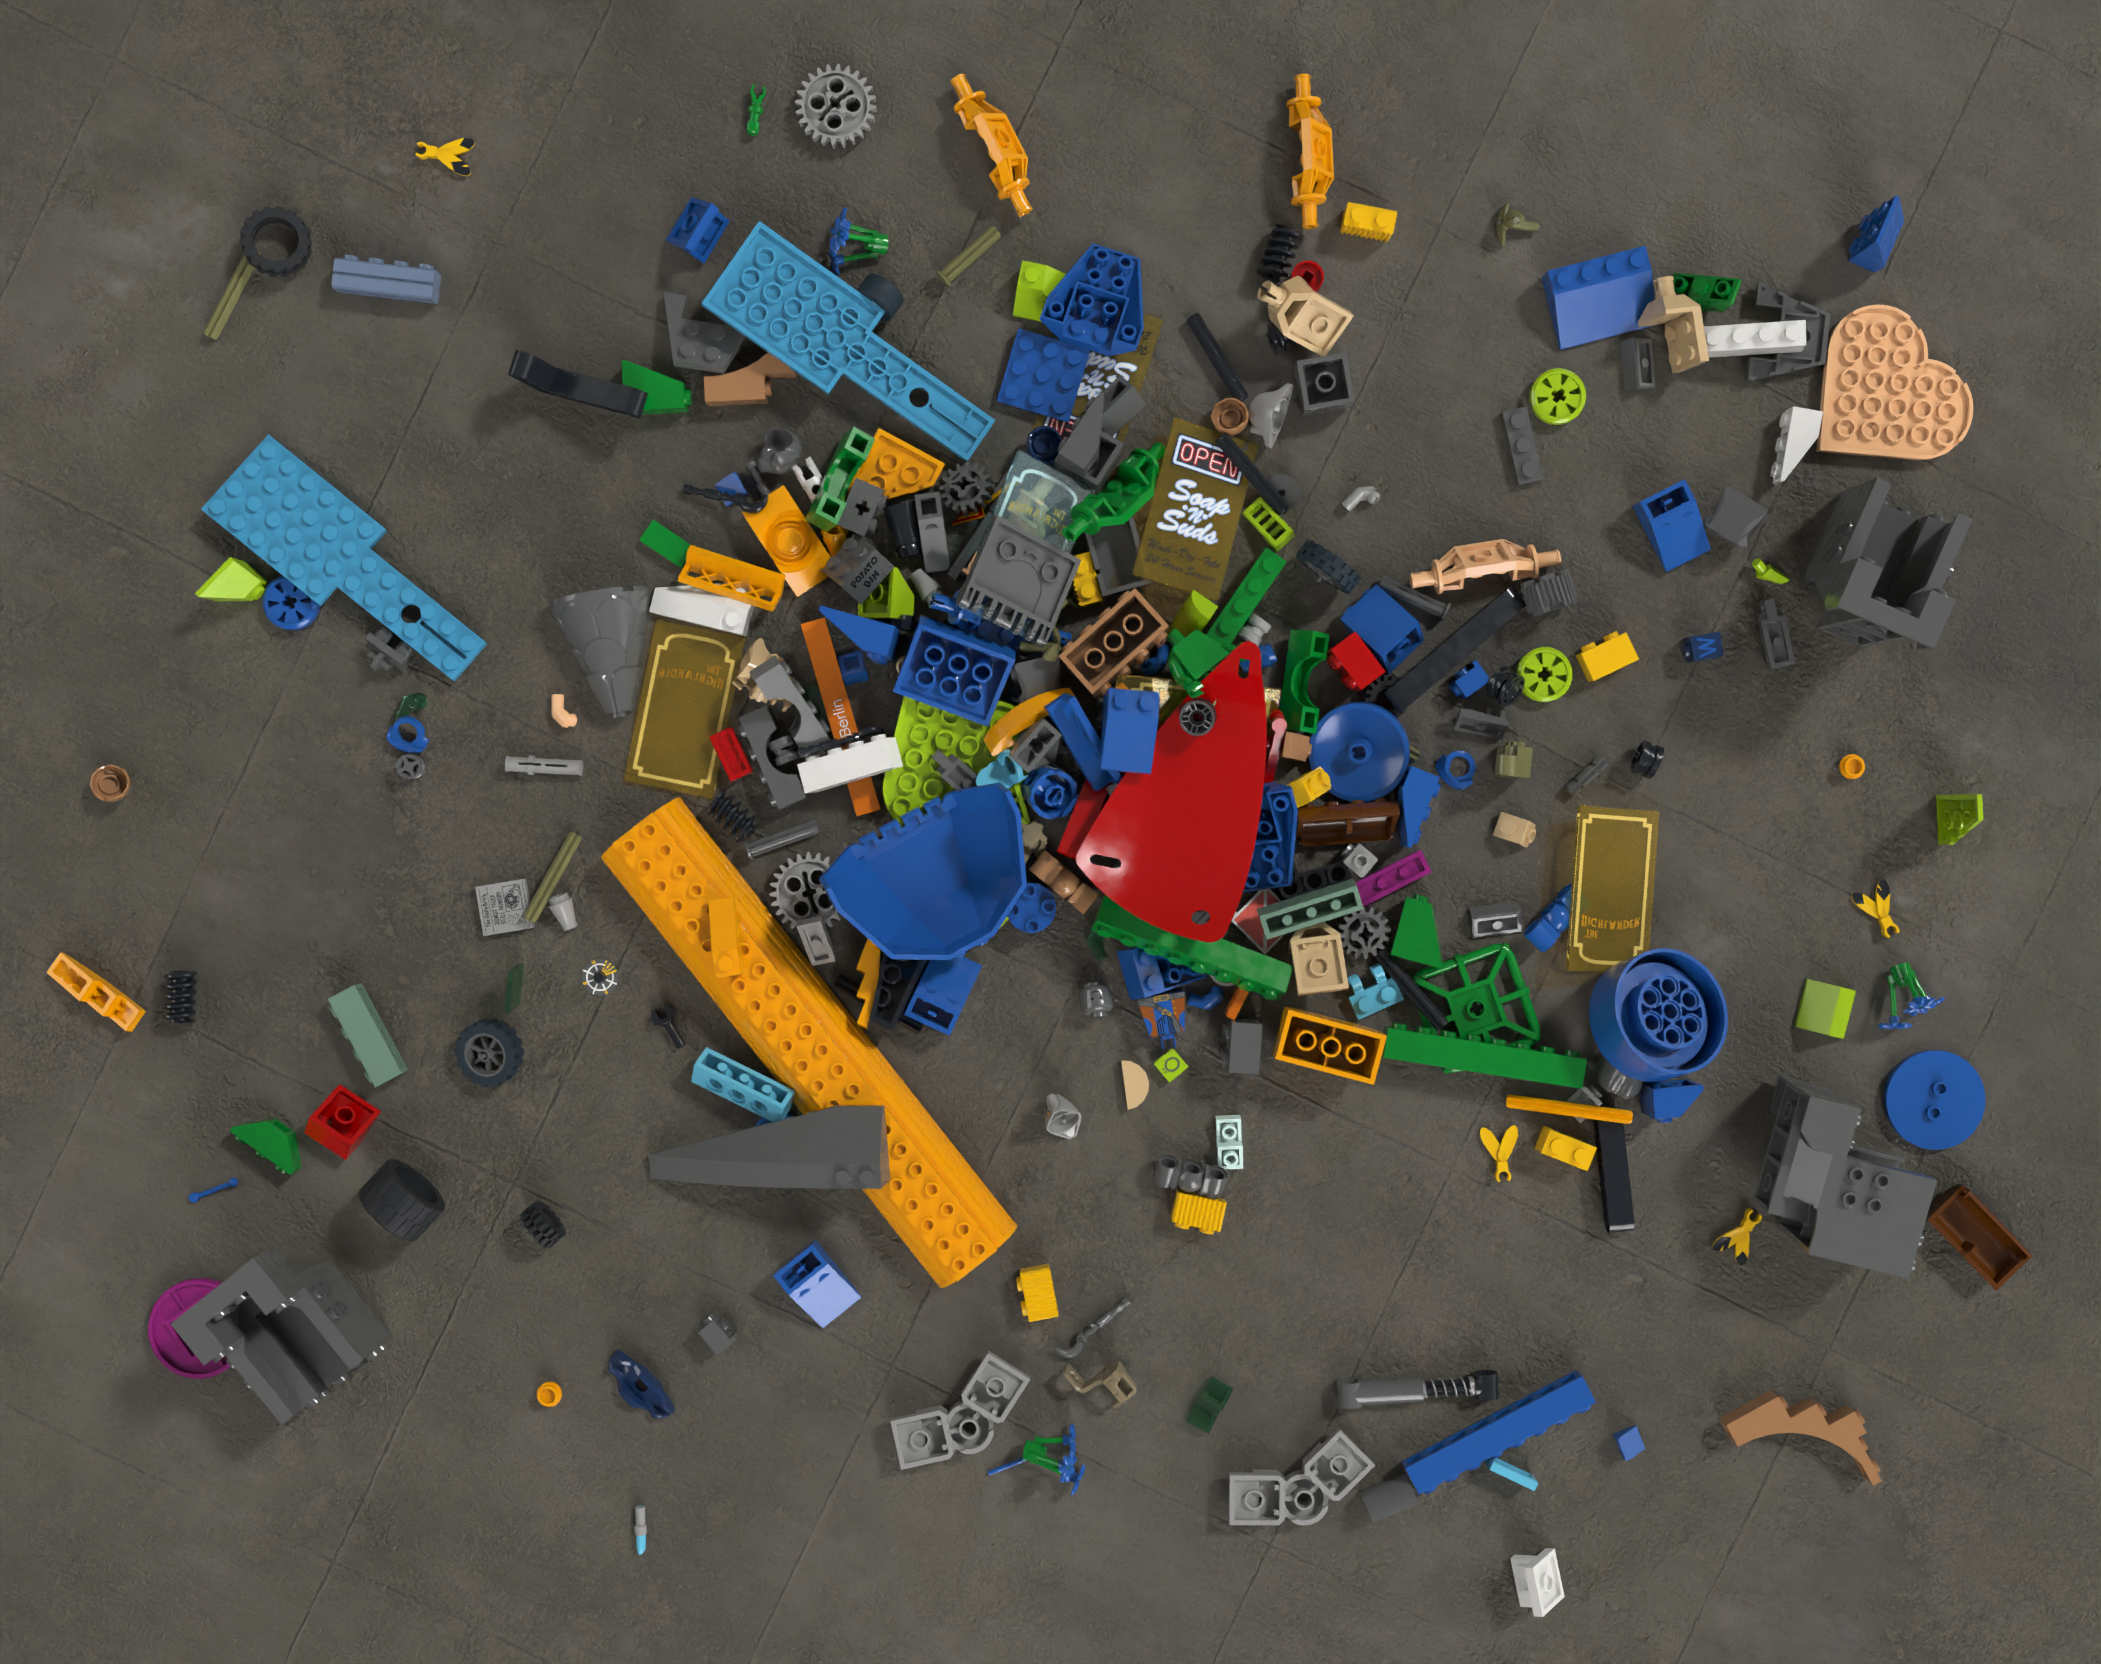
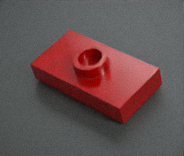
M732 726L709 737L730 782L753 772Z

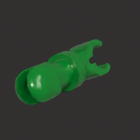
M754 84L750 90L752 101L751 106H748L750 116L746 128L747 133L751 136H755L759 132V118L763 114L761 104L766 93L764 86L762 87L763 94L759 95L758 99H756L753 91L755 88Z

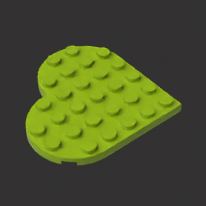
M903 696L893 736L896 737L903 767L885 772L883 778L884 801L892 817L897 819L899 824L902 825L904 823L900 816L919 807L923 814L926 811L922 804L937 796L942 802L945 794L955 790L936 770L940 764L931 755L937 748L946 757L951 753L958 757L977 776L982 769L991 762L996 761L999 754L993 757L983 738L1001 717L1016 706L998 700L988 726ZM1019 733L1011 737L1014 743ZM1012 745L1011 747H1009V748H1007V749H1009V750L1012 751V748H1013L1014 745ZM1022 768L1023 776H1025L1028 772Z

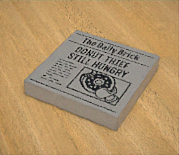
M527 879L475 887L483 936L535 928L534 923L523 917L530 904Z

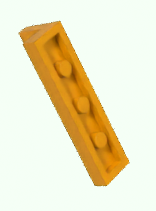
M690 545L687 550L686 564L679 574L678 582L773 612L783 595L786 575ZM691 571L701 576L695 578L689 576L688 573ZM719 580L725 584L717 585L713 584L712 581ZM744 588L747 589L748 592L741 593L738 592L736 589ZM766 595L773 599L769 602L761 599L759 596Z

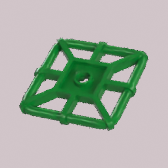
M1503 942L1502 944H1492L1464 955L1459 953L1454 955L1452 959L1444 961L1442 968L1430 966L1411 976L1420 989L1423 986L1445 997L1450 1010V1014L1445 1015L1448 1022H1454L1458 1037L1466 1038V1034H1481L1483 1041L1490 1042L1491 1038L1488 1031L1507 1026L1528 1036L1515 1042L1528 1043L1532 1046L1536 1041H1540L1542 1037L1540 1036V1025L1529 997L1530 989L1528 986H1525L1516 957L1511 948H1509V944ZM1497 954L1487 977L1471 983L1465 964ZM1504 959H1506L1516 990L1499 996L1494 979ZM1458 968L1464 986L1446 991L1424 981V979ZM1519 997L1530 1030L1507 1020L1502 1003ZM1473 1002L1482 1005L1478 1015L1470 1012ZM1418 1009L1423 1022L1421 1027L1431 1028V1033L1437 1034L1434 1026ZM1512 1042V1043L1507 1044V1045H1513V1046H1515V1042ZM1440 1067L1445 1074L1463 1071Z

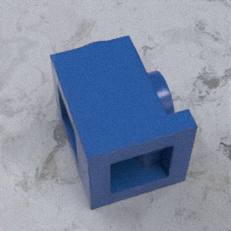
M1477 660L1468 663L1469 670L1465 666L1454 674L1456 679L1448 686L1456 697L1467 698L1489 682L1490 678Z

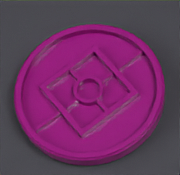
M191 1278L179 1282L166 1290L158 1298L151 1310L148 1321L150 1345L158 1360L175 1374L187 1378L203 1379L216 1376L231 1367L226 1357H223L217 1363L211 1360L203 1365L171 1325L172 1322L219 1286L222 1282L218 1280Z

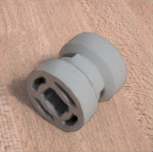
M1251 613L1247 619L1246 626L1240 629L1238 636L1245 641H1251L1259 646L1262 642L1261 637L1263 634L1268 633L1272 626L1261 617Z

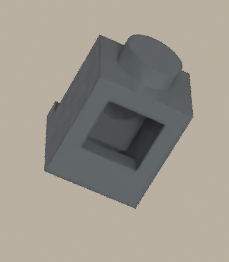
M713 1313L701 1321L703 1326L698 1332L716 1355L731 1345L739 1336L737 1330L734 1333L731 1332L732 1327L725 1318H720L717 1314L714 1316Z

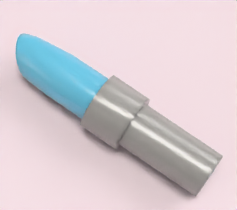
M644 1505L635 1506L634 1534L636 1535L638 1555L644 1553L646 1549L647 1524L645 1523Z

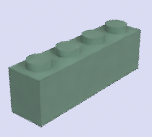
M1353 879L1258 908L1257 912L1265 937L1270 939L1362 910L1364 907L1357 885Z
M362 983L355 984L328 998L330 1002L329 1009L335 1018L338 1017L342 1025L341 1032L352 1043L354 1047L352 1050L353 1054L359 1062H362L365 1068L364 1074L369 1083L377 1087L409 1071Z

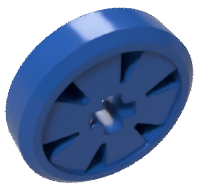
M283 575L271 581L263 594L262 605L265 615L274 625L283 629H303L316 619L320 611V605ZM289 597L297 599V603H294V608L286 605V602H289Z

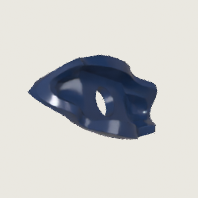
M616 1349L610 1357L608 1370L617 1379L618 1391L621 1397L630 1406L647 1410L655 1419L666 1418L675 1412V1407L670 1401L669 1396L665 1393L661 1382L649 1372L647 1367L637 1363L631 1357ZM640 1378L648 1389H641L637 1385V1379Z

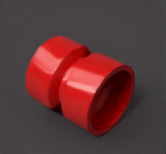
M1311 260L1302 261L1294 267L1289 278L1302 277L1312 290L1318 293L1324 281V272L1318 263Z

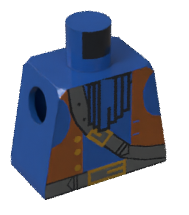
M1184 990L1163 992L1147 998L1137 999L1149 1036H1160L1162 1050L1176 1048L1174 1033L1185 1031Z

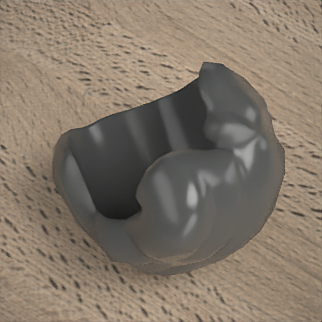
M769 428L763 436L765 447L761 450V457L757 460L758 468L761 472L778 475L785 474L799 460L802 451L801 441L798 436L788 429Z

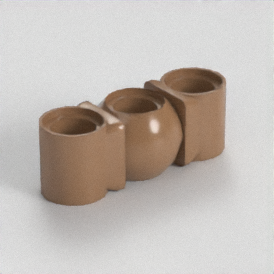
M1046 850L1029 868L1032 873L1065 898L1082 914L1087 911L1099 896L1097 892L1063 866Z

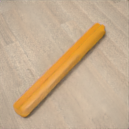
M1511 1094L1507 1095L1506 1107L1624 1124H1631L1633 1112L1630 1110Z

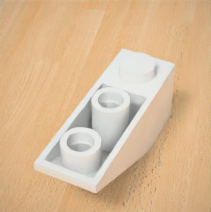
M1793 406L1781 415L1779 423L1780 428H1782L1781 437L1777 439L1775 445V452H1778L1777 460L1771 468L1773 485L1785 481L1819 437L1823 411Z

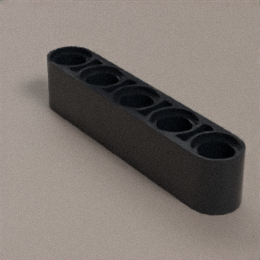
M1593 1119L1607 1233L1633 1231L1635 1224L1624 1123Z

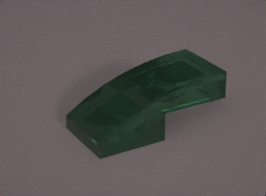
M1211 1376L1191 1409L1186 1422L1209 1434L1220 1411H1223L1233 1388Z

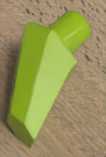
M1760 558L1752 562V566L1756 570V578L1779 584L1790 580L1789 577L1771 566V564L1765 565Z

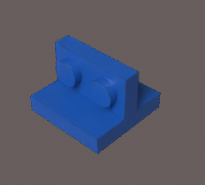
M691 197L667 236L666 241L673 246L683 249L699 262L705 263L730 220L719 213V208L712 203Z

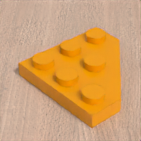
M879 428L874 436L875 441L868 457L854 476L846 497L850 493L855 478L884 489L886 491L884 496L888 497L887 501L932 488L943 471L945 463Z

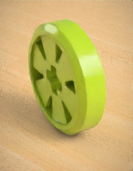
M1562 368L1551 369L1541 374L1532 384L1529 393V402L1533 413L1541 421L1551 425H1561L1573 420L1580 414L1586 401V390L1581 379L1572 371ZM1560 391L1563 401L1559 400L1556 403L1553 401L1554 396H1552V393Z
M1539 647L1527 652L1520 659L1516 668V673L1522 675L1525 679L1522 693L1527 698L1537 702H1549L1560 698L1566 693L1572 681V667L1569 660L1562 652L1551 647ZM1543 668H1546L1545 672L1549 671L1550 677H1547L1545 682L1542 681V678L1538 677V673L1542 672Z

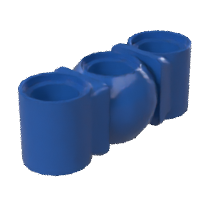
M1572 883L1565 886L1557 894L1556 898L1553 899V903L1549 904L1542 911L1541 918H1536L1523 933L1541 953L1547 951L1556 942L1557 938L1561 936L1560 933L1564 932L1573 922V918H1575L1577 888ZM1581 892L1578 916L1590 903Z

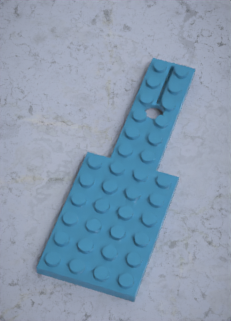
M760 221L701 303L704 308L827 395H829L840 377L844 375L965 462L970 459L995 422V419L872 332L884 315L885 310ZM918 388L925 390L929 399L927 405L920 408L912 405L909 399L910 392Z
M269 434L201 508L209 517L318 605L322 606L331 594L339 588L454 682L487 645L483 639L371 550L387 532L383 526ZM409 605L419 607L421 617L416 623H406L403 621L402 611L405 607Z

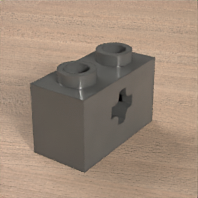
M855 478L846 500L847 504L837 525L864 537H868L869 533L873 534L878 524V520L875 519L878 510L883 511L888 499L887 496H884L886 491ZM867 502V507L870 508V511L868 513L864 512L860 516L861 511L858 509V506L864 505Z

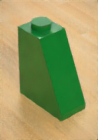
M627 360L621 361L623 385L648 393L642 415L689 412L688 405H692V393L690 389L687 390V386L683 382Z
M1413 894V898L1406 897L1391 955L1442 968L1443 960L1433 904L1427 902L1428 897Z

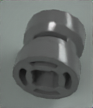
M791 735L768 743L770 751L775 754L774 761L777 767L800 758L798 751L794 750L792 746L794 741Z

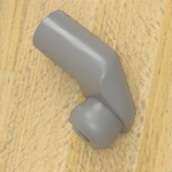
M1373 486L1357 487L1342 502V505L1351 511L1360 501L1368 500L1371 504L1376 503L1380 499V494Z

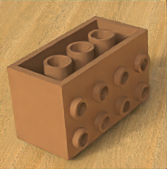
M1135 588L1131 592L1126 591L1117 600L1119 603L1112 609L1109 607L1098 617L1099 620L1093 626L1090 624L1079 634L1080 637L1074 643L1071 641L1061 649L1059 658L1095 699L1098 696L1103 698V695L1109 688H1112L1111 685L1117 679L1120 682L1123 681L1131 673L1130 668L1136 662L1141 665L1150 656L1149 651L1154 646L1160 648L1167 642L1166 637L1170 633L1169 625Z

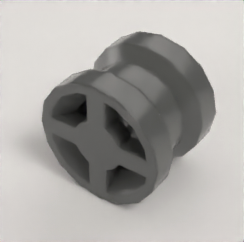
M406 754L402 755L396 762V770L404 779H418L424 775L426 763L418 755Z

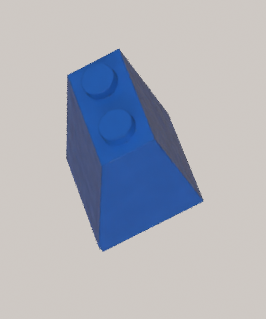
M1377 584L1372 589H1367L1362 594L1360 600L1354 606L1348 607L1344 611L1342 618H1340L1344 628L1350 634L1356 631L1388 674L1397 668L1425 641L1419 622Z

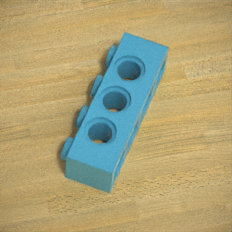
M707 1047L694 1064L691 1082L772 1122L781 1121L791 1109L795 1090Z

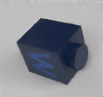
M1720 632L1683 638L1684 643L1681 645V651L1687 663L1724 657Z

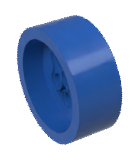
M1668 948L1653 949L1613 965L1598 979L1590 998V1027L1599 1050L1614 1068L1635 1080L1660 1082L1698 1071L1717 1056L1726 1038L1728 1012L1725 998L1718 982L1701 962L1682 951Z

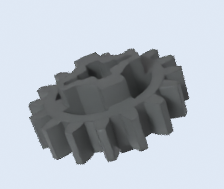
M966 461L965 467H961L958 463L956 464V471L949 469L950 476L942 478L945 485L939 488L943 493L941 499L947 508L953 510L957 515L962 511L965 516H968L970 510L977 514V507L986 508L984 501L992 500L989 492L995 490L991 484L993 478L985 467L981 468L977 462L973 467L969 461ZM974 476L979 477L981 481H978V479L974 478ZM953 496H956V498L960 499V501L955 500Z
M1369 904L1366 909L1350 913L1349 915H1343V922H1336V925L1341 929L1337 932L1341 935L1343 950L1347 954L1352 952L1354 958H1358L1361 953L1364 959H1367L1369 952L1376 956V949L1379 947L1384 950L1385 947L1382 942L1389 941L1390 939L1385 933L1391 931V928L1388 925H1384L1388 922V919L1382 916V912L1379 909L1374 911V908ZM1368 917L1375 919L1377 924L1369 922ZM1349 939H1351L1352 941L1356 940L1358 946L1350 943Z

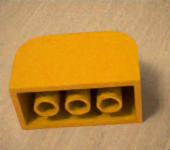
M1284 1006L1272 1056L1281 1061L1374 1085L1387 1035L1378 1030L1355 1023Z

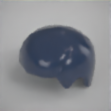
M1050 426L1036 427L1029 433L1026 439V452L1033 461L1039 464L1054 463L1059 453L1057 449L1062 441V437L1056 429Z

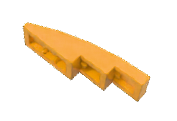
M867 939L856 968L857 972L864 974L857 993V999L865 1001L857 1025L866 1029L870 1022L881 966V949L869 939Z
M60 952L47 971L48 975L76 999L87 1002L102 1016L110 1017L125 1031L132 1032L146 1012L112 984L65 953Z

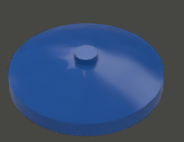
M1368 702L1346 703L1329 711L1317 724L1316 734L1312 733L1309 742L1312 744L1309 756L1311 769L1323 768L1330 777V784L1332 786L1329 792L1348 801H1372L1388 794L1402 780L1410 759L1408 736L1400 721L1383 707Z

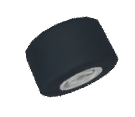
M868 274L857 289L858 292L885 310L880 321H891L904 302L900 290L892 282L880 275Z

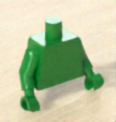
M1174 629L1166 637V640L1173 646L1167 658L1169 669L1176 684L1187 690L1191 698H1196L1205 693L1199 690L1204 687L1200 682L1237 648L1234 644L1221 642L1207 634H1203L1199 630H1194L1187 637H1184L1177 629ZM1240 658V662H1244L1246 660Z

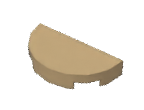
M1121 1060L1127 1109L1129 1110L1137 1107L1145 1100L1149 1092V1080L1146 1072L1140 1065L1131 1060Z

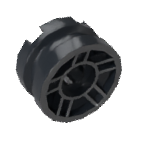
M1201 697L1189 700L1183 706L1179 715L1180 725L1183 730L1194 736H1202L1208 733L1217 719L1216 708L1213 703ZM1194 713H1201L1203 716L1202 721L1194 720Z
M1643 740L1633 755L1630 772L1635 774L1641 773L1647 779L1653 778L1662 762L1664 747L1659 745L1653 746L1651 742Z

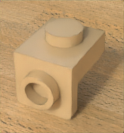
M1501 812L1493 835L1527 848L1529 843H1532L1535 838L1536 825L1528 820Z

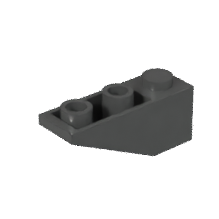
M1101 391L1096 398L1094 396L1091 397L1085 408L1087 410L1082 418L1078 417L1071 428L1072 434L1068 439L1064 438L1057 449L1059 451V461L1084 477L1099 456L1105 406V394Z
M940 492L915 495L926 573L950 570Z

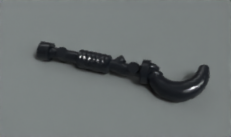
M688 484L683 486V494H695L697 496H704L707 499L718 501L722 499L734 502L736 506H740L747 513L760 512L768 502V495H764L756 503H749L741 493H736L734 496L733 494L729 495L727 491L722 493V491L705 488V490L698 489L697 487L693 488L692 485Z
M868 726L859 733H852V736L849 735L839 740L835 738L823 741L819 745H810L808 748H797L798 755L801 758L809 753L824 752L838 748V746L844 747L846 743L858 742L870 735L885 734V731L880 726Z

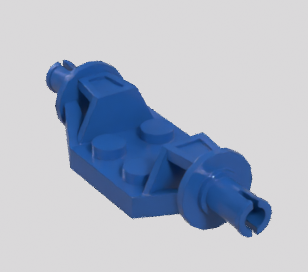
M960 590L954 594L953 598L933 592L930 597L940 601V603L929 600V608L947 612L948 622L956 625L963 631L1014 650L1020 649V642H1029L1024 638L1026 630L1022 629L1016 635L1010 631L1011 628L1006 630L992 623L991 618L988 620L984 619L981 616L983 609L979 608L973 613L968 608L965 609L957 605L956 598ZM984 596L981 605L985 606L989 598ZM1058 630L1061 638L1071 640L1070 632ZM1052 632L1048 639V642H1050L1053 638ZM1061 640L1060 646L1064 647L1069 642Z

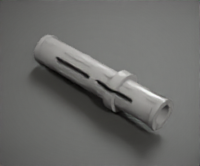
M529 755V757L506 756L505 771L528 772V775L548 773L582 776L583 760L536 758L535 755Z

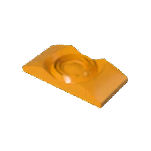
M784 485L768 495L767 505L760 512H742L781 574L786 575L785 580L797 597L829 577L822 569L826 566L831 556L808 521L805 520L804 515Z

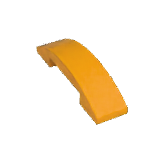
M1062 688L1039 694L1014 707L1001 717L983 738L992 756L994 757L1014 745L1012 736L1048 716L1044 706L1064 693L1074 696L1071 689Z

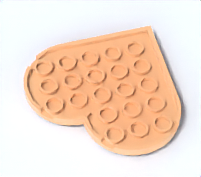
M1869 305L1859 308L1839 321L1828 338L1820 411H1823L1819 437L1817 438L1816 452L1907 460H1929L1944 455L1963 440L1970 428L1973 418V399L1967 383H1963L1961 378L1955 373L1956 370L1940 361L1928 359V347L1925 336L1907 313L1888 305Z

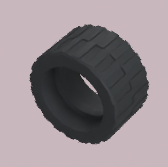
M387 1160L358 1193L362 1206L378 1224L394 1236L408 1241H416L445 1210L443 1198L432 1183L414 1168L399 1160Z

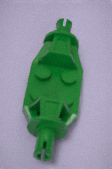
M1155 442L1148 450L1135 448L1131 451L1129 457L1119 465L1118 475L1099 494H1088L1081 503L1071 508L1070 513L1073 521L1062 530L1064 537L1068 541L1072 540L1074 542L1083 532L1095 535L1103 526L1125 524L1154 496L1156 476L1159 473L1157 461L1166 455L1167 450L1165 446L1160 442Z

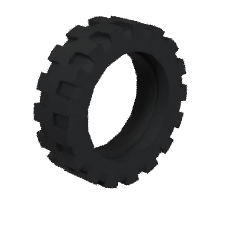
M266 206L263 207L264 210L254 211L250 218L247 217L245 219V225L240 230V244L249 264L255 267L258 272L262 274L267 273L270 277H276V275L287 277L292 272L294 274L299 272V268L307 264V259L312 251L309 230L304 221L297 217L293 211L289 209L286 211L280 206H276V208ZM270 223L287 225L297 235V249L291 257L282 261L265 259L255 248L254 238L261 227Z

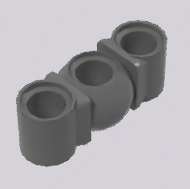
M1170 1154L1159 1156L1153 1174V1181L1156 1185L1175 1189L1177 1184L1181 1190L1188 1193L1199 1190V1195H1204L1210 1199L1222 1197L1229 1176L1224 1168L1215 1165L1209 1166L1208 1164L1203 1168L1196 1161L1181 1163L1182 1158H1176Z

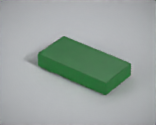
M652 520L640 541L680 568H683L686 564L687 550L691 544L655 520Z

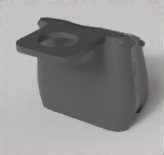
M1603 1054L1600 1056L1594 1068L1596 1071L1595 1080L1605 1091L1617 1094L1623 1099L1632 1098L1641 1091L1643 1081L1624 1075L1614 1068Z

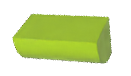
M1193 590L1171 621L1169 631L1177 629L1184 637H1187L1194 630L1202 631L1218 606Z

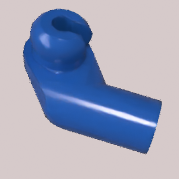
M1163 644L1160 648H1157L1156 656L1147 661L1145 660L1140 665L1141 671L1145 675L1150 676L1164 670L1170 646Z
M1214 986L1206 996L1190 993L1187 1005L1210 1010L1222 1003L1224 990L1219 986Z

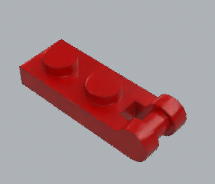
M1274 709L1268 714L1271 726L1266 738L1264 783L1273 782L1287 727L1283 713L1278 709Z

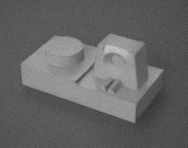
M822 915L798 920L797 929L811 965L815 966L836 961L837 956Z

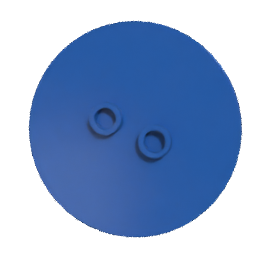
M1924 1050L1906 1057L1892 1070L1884 1088V1110L1891 1127L1907 1142L1925 1149H1947L1962 1143L1976 1130L1985 1110V1090L1977 1071L1960 1056L1942 1050Z

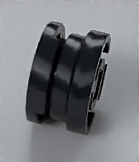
M1504 666L1500 668L1501 672L1499 674L1495 672L1490 678L1486 694L1492 699H1497V702L1502 706H1509L1520 696L1525 685V679L1522 675L1514 673L1511 668Z

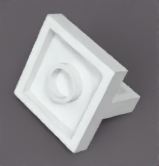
M1545 1548L1537 1556L1514 1555L1510 1558L1520 1607H1532L1535 1617H1544L1565 1597L1555 1548Z

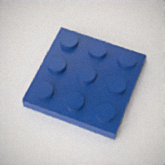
M1018 328L997 402L1069 423L1090 350Z

